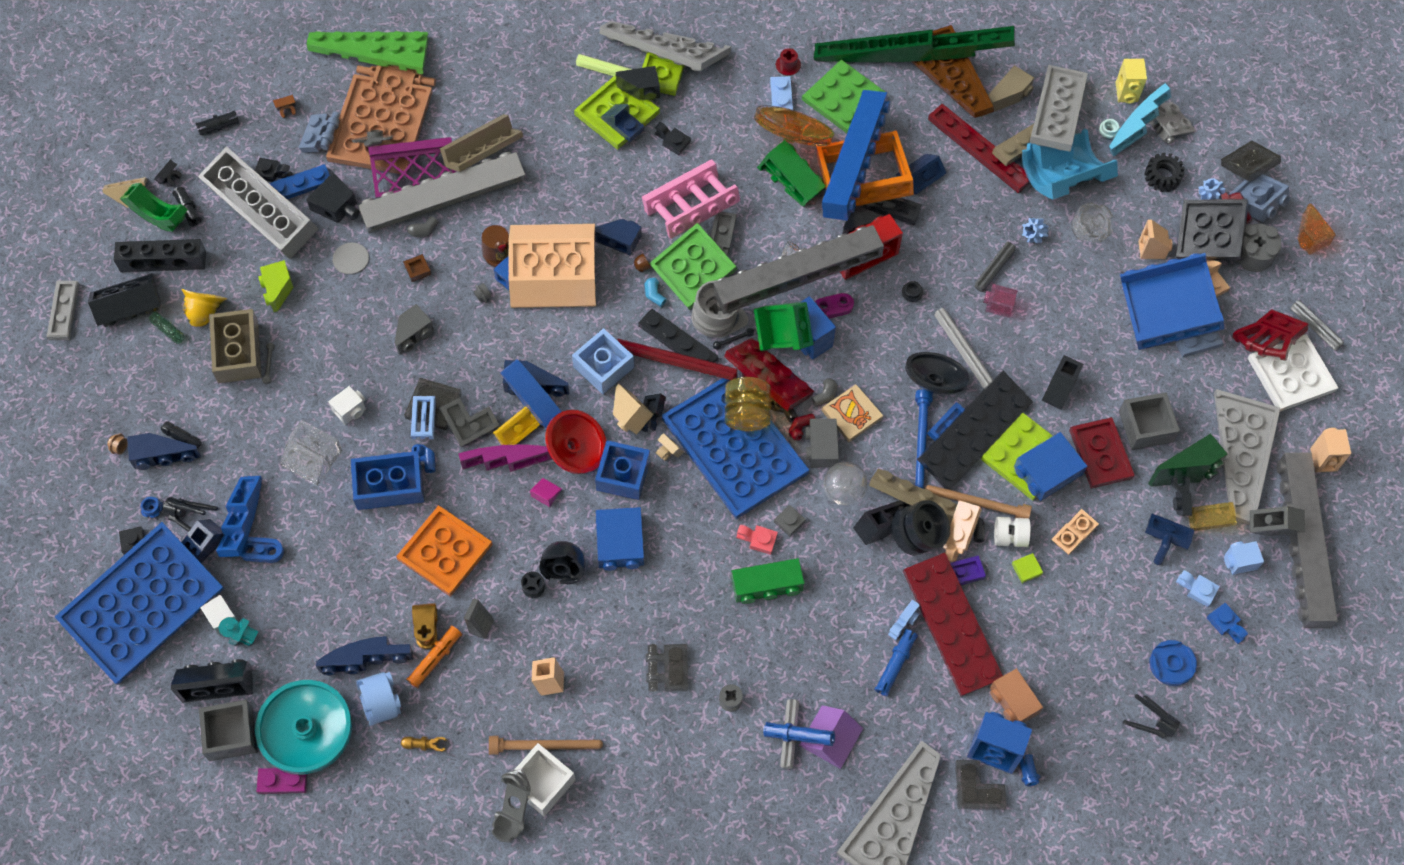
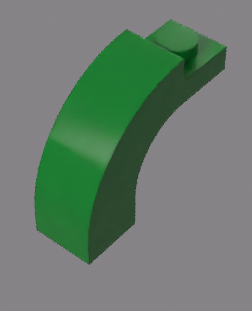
M141 183L132 184L120 198L125 205L141 218L169 232H173L185 219L186 216L184 214L188 211L183 204L170 205L163 202Z

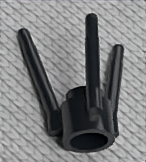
M168 497L163 505V512L169 515L168 520L177 523L189 532L191 527L181 521L179 517H183L187 511L205 515L206 511L198 508L217 511L218 507L181 498Z
M1136 694L1135 698L1159 716L1155 724L1159 728L1157 730L1124 720L1123 724L1156 734L1162 739L1165 735L1171 738L1181 722L1168 714L1148 696L1144 695L1142 698Z

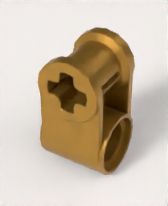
M436 603L412 605L414 636L417 645L422 649H431L437 640L438 618Z

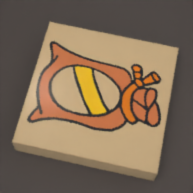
M854 385L822 407V412L828 419H837V429L848 442L883 419L882 413L857 385Z

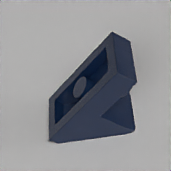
M615 104L601 116L604 122L629 142L644 131V125L630 114L628 104Z

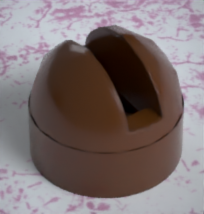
M644 253L637 256L634 260V267L641 272L651 268Z

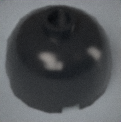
M557 541L551 543L543 551L539 569L540 573L547 580L550 581V578L562 579L558 584L570 585L577 583L584 574L586 560L583 551L577 545L568 541Z

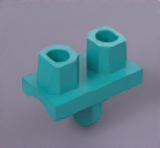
M226 617L219 623L218 627L220 634L230 638L228 643L234 646L238 642L250 646L259 632L247 626L249 620L245 618L238 622L235 618Z

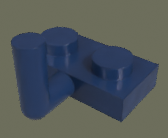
M1152 513L1145 533L1162 539L1161 546L1153 562L1156 565H1162L1171 543L1188 550L1192 542L1194 530Z

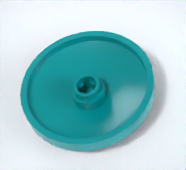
M298 680L278 688L261 706L255 723L256 742L267 761L283 772L297 775L315 773L334 763L346 749L352 732L351 712L342 695L330 685L316 680Z

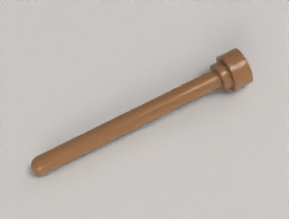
M932 485L925 487V489L940 497L1015 515V518H1029L1032 506L1026 504L1016 507Z
M489 736V755H499V752H504V750H532L537 743L546 750L601 749L603 747L601 740H504V738H499V736Z

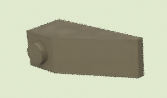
M1014 65L988 94L994 106V112L1020 102L1024 96L1028 97L1034 89L1032 86L1034 77Z

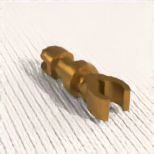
M422 736L421 739L404 737L401 740V746L405 749L421 748V751L434 749L439 752L447 751L446 748L439 749L435 743L441 740L447 741L448 739L444 737L428 739L427 736Z

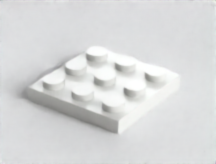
M1307 334L1296 340L1295 345H1291L1287 361L1280 360L1278 357H1262L1258 355V352L1252 353L1248 357L1274 406L1280 407V412L1331 394L1338 389L1337 384ZM1284 342L1277 344L1273 348L1282 349Z

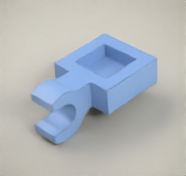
M1183 571L1176 581L1179 585L1190 590L1187 595L1188 597L1207 607L1211 604L1220 587L1201 575L1195 579L1187 571Z

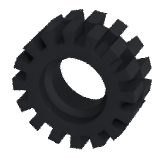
M1158 153L1150 159L1144 176H1146L1145 180L1146 182L1149 181L1148 185L1150 187L1154 185V190L1161 188L1160 192H1164L1165 189L1167 192H1170L1171 189L1175 190L1179 186L1185 173V167L1182 166V161L1177 162L1179 159L1177 156L1172 158L1173 154L1169 153L1166 156V153H1162L1160 156ZM1165 168L1172 173V176H1162L1157 172V169Z

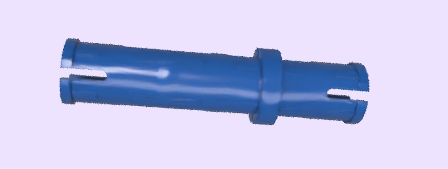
M904 630L898 645L893 648V655L874 689L877 693L882 691L881 695L886 697L889 695V691L905 660H908L911 655L909 652L918 637L915 632L911 635V630Z
M766 722L763 729L764 737L783 739L784 742L801 741L833 746V743H835V731L798 727L793 726L792 723L776 724Z

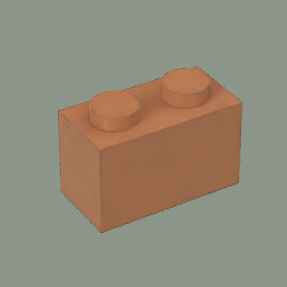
M1017 668L994 681L990 687L991 697L997 704H1001L1004 709V716L1009 721L1025 723L1040 714L1043 706Z

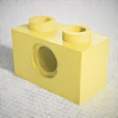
M1144 59L1123 60L1115 82L1118 102L1130 104L1139 101L1147 80Z

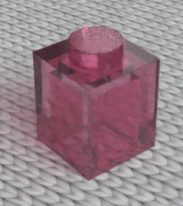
M993 284L991 292L986 291L983 303L987 304L985 311L1010 318L1018 290Z

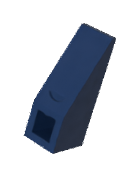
M505 360L504 369L515 360ZM519 360L547 394L556 397L569 395L568 382L528 361ZM503 378L504 392L516 395Z
M152 433L127 437L129 461L134 469L147 470L150 466H169L173 462H192L195 458H201V453L195 445Z

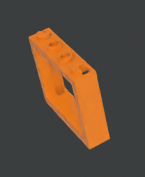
M897 131L881 133L880 140L876 141L875 154L893 151L901 176L862 183L860 197L855 199L856 206L914 195L913 178ZM844 141L816 146L817 160L826 190L831 179L827 163L837 162Z

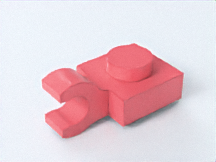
M740 525L736 538L751 542L750 549L771 555L778 532L757 525L755 531L747 526Z

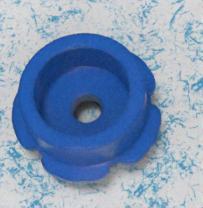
M155 497L145 498L141 502V514L144 517H157L163 509L162 502H159L158 498Z

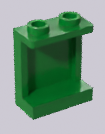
M807 302L769 304L754 308L761 351L772 348L793 347V350H798L814 345Z

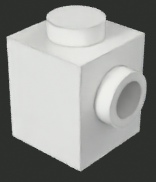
M350 386L328 401L331 410L344 425L353 419L360 418L366 410L363 403L365 398L358 390L354 391Z

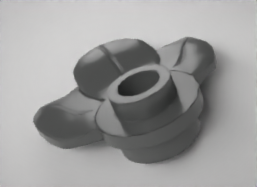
M383 130L367 131L366 137L353 139L352 142L364 143V146L370 147L380 145L385 140H391L394 136L384 135Z

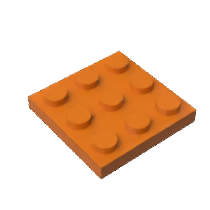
M438 505L398 553L396 558L451 597L493 544L488 538Z

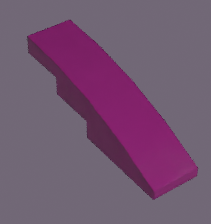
M528 444L491 446L458 453L462 469L484 463L486 471L508 464L509 470L512 472L552 459L546 446Z

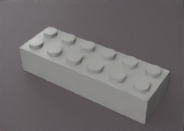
M227 146L198 176L210 189L289 259L318 231L317 226Z

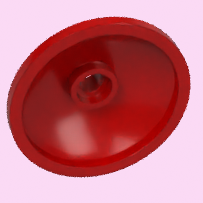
M566 410L556 415L549 422L545 441L551 458L559 467L573 474H586L599 467L606 444V437L599 423L589 414L579 410Z

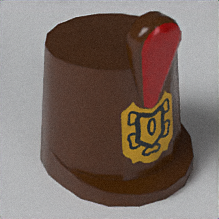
M500 225L487 227L481 237L483 258L492 267L498 266L509 256V234Z

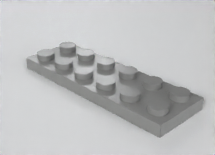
M1048 65L1029 143L1071 151L1088 73Z

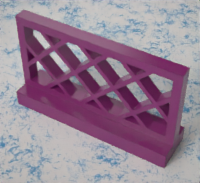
M451 137L368 147L375 197L381 198V195L386 193H379L378 185L383 178L393 185L388 192L393 191L396 193L402 191L401 187L397 184L404 176L412 181V185L415 186L420 185L418 181L424 174L435 180L440 178L445 171L450 172L436 158L441 153L440 148L452 142ZM425 155L431 160L425 169L415 162L419 156ZM399 158H405L411 162L404 171L394 165ZM384 160L389 164V167L383 174L376 169L375 161ZM433 162L443 169L436 178L427 172ZM412 165H415L422 171L416 180L406 174ZM392 167L401 173L395 183L386 177V174ZM377 174H379V175L381 176L378 181H377Z

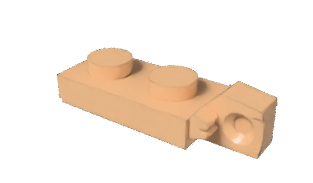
M962 501L958 502L950 524V536L947 543L943 546L946 549L945 553L950 563L957 561L958 555H963L964 551H967L981 513V507Z

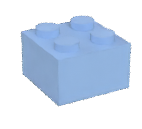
M604 328L572 355L573 367L601 394L607 392L634 368V356Z

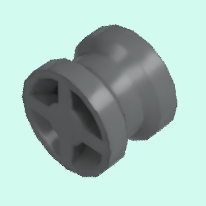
M733 684L724 686L719 695L720 706L729 712L738 710L742 705V690Z

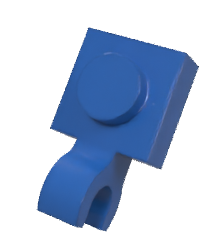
M1226 603L1207 616L1209 622L1221 635L1228 632L1237 644L1242 642L1245 636L1248 635L1242 626L1237 625L1241 619Z

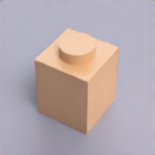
M555 657L533 661L532 683L541 696L563 692L564 671Z

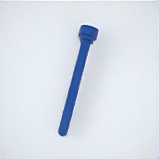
M924 389L917 390L915 394V401L919 406L917 458L926 450L928 407L933 402V393ZM916 459L915 485L923 489L925 467Z

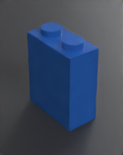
M1059 432L1019 456L1014 468L1017 476L1024 479L1028 484L1031 494L1037 496L1042 501L1081 477L1087 465L1063 434Z
M641 507L596 510L599 568L611 571L617 569V567L637 569L643 566Z

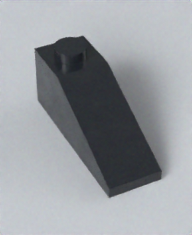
M899 500L866 511L853 529L865 545L882 540L892 534V520L895 513L904 507L912 505Z

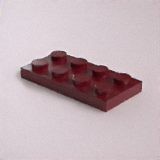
M753 338L728 349L724 355L730 363L786 411L806 401L814 393V390L806 382L797 377L791 369L784 366L773 354H770L767 350L761 351L759 342Z

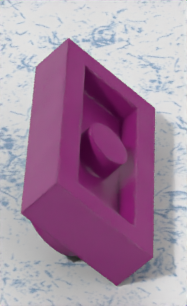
M258 768L256 789L258 794L306 793L307 774H290L277 768Z

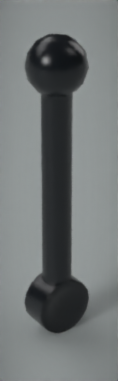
M752 328L746 329V332L742 334L736 335L721 342L715 341L713 343V348L717 350L720 349L722 345L728 344L746 336L752 337L754 335V330Z

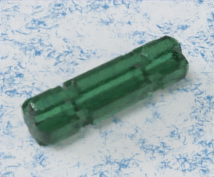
M153 312L149 316L150 322L157 326L167 337L172 338V341L176 344H180L185 339L184 334L179 329H176L168 320L162 318V315L158 312Z

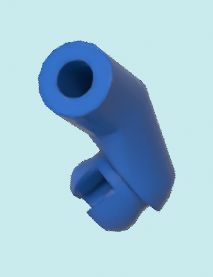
M415 444L412 447V451L419 452L420 459L424 462L425 473L436 472L435 453L425 445Z

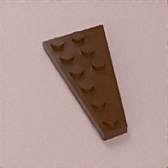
M952 25L933 30L934 35L956 33ZM968 57L912 61L916 67L974 118L994 112V106Z

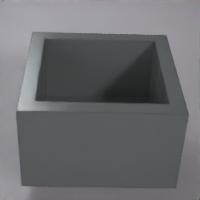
M1167 392L1126 399L1119 410L1131 450L1173 443L1180 432Z
M247 699L199 708L202 754L209 762L257 753L253 707Z

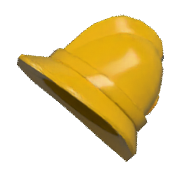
M182 289L185 295V302L183 304L184 314H186L190 325L195 327L208 324L210 322L209 314H215L216 308H219L220 303L227 300V298Z

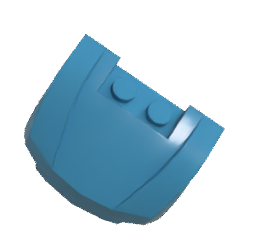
M1086 128L1081 133L1074 134L1070 152L1038 146L1033 143H1028L1027 149L1022 150L1023 167L1028 180L1039 193L1050 199H1056L1069 194V187L1076 186L1078 182L1089 181L1093 177L1103 182L1118 176L1117 160L1102 163L1095 157L1090 146L1088 129Z

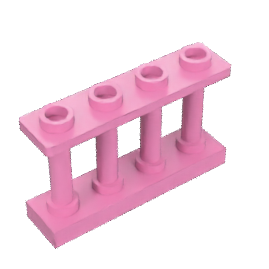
M711 159L642 196L645 212L649 216L658 212L667 221L665 223L667 234L672 239L692 228L696 223L700 224L740 201L739 190L736 185L726 188L718 180L716 163ZM709 183L719 192L711 198L700 189ZM693 193L702 203L691 207L683 197ZM674 202L684 211L676 217H673L665 208Z

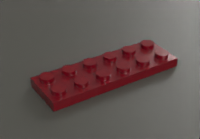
M944 552L903 569L904 576L916 602L920 605L921 613L960 697L986 687L1001 678L1003 675L946 553Z

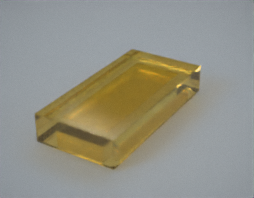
M1227 502L1192 507V516H1189L1190 528L1198 531L1237 525L1234 503Z

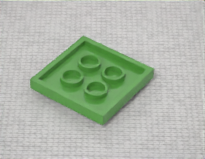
M840 60L802 95V101L845 133H848L863 90L885 91L843 60Z
M698 223L649 263L689 310L693 308L697 291L703 284L722 277H729L738 270L736 265Z

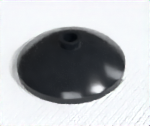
M914 353L908 357L905 364V370L910 379L916 385L931 393L955 394L963 391L969 382V374L960 363L939 353Z

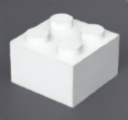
M539 743L515 768V770H522L529 781L531 793L528 796L527 803L542 816H545L576 781L574 773Z

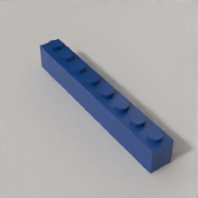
M863 90L822 200L823 218L848 221L851 212L854 213L855 199L860 197L861 183L865 182L866 169L870 168L871 155L875 154L876 141L880 140L881 127L885 126L886 113L890 111L891 103L887 100V92Z

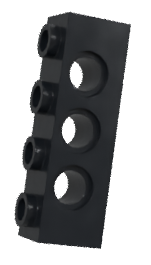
M201 239L115 242L114 262L120 272L205 270L206 250Z

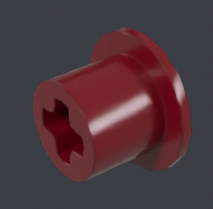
M791 48L782 50L775 64L778 72L787 76L798 73L801 68L798 53Z

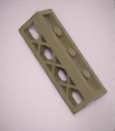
M503 114L440 148L445 167L461 172L524 136L522 131L512 128L509 115Z

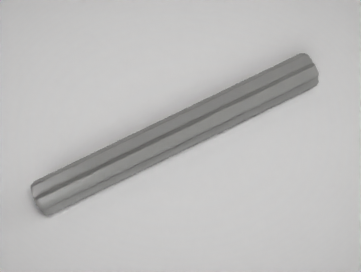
M941 308L935 312L936 319L982 387L985 388L993 378L946 309Z

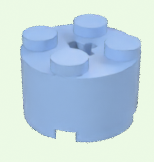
M390 672L378 673L356 681L357 689L361 690L360 700L370 726L396 718L398 714H401L399 697L397 694L393 695L394 683Z

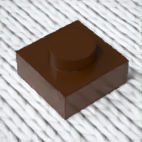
M423 254L403 261L411 282L431 275Z

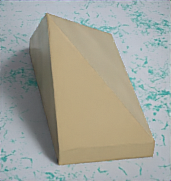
M147 178L107 184L102 190L104 194L129 208L120 200L121 196L134 183H141L145 186Z

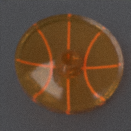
M762 105L756 108L754 120L760 126L789 143L828 146L834 137V132L827 125L795 110L779 106Z

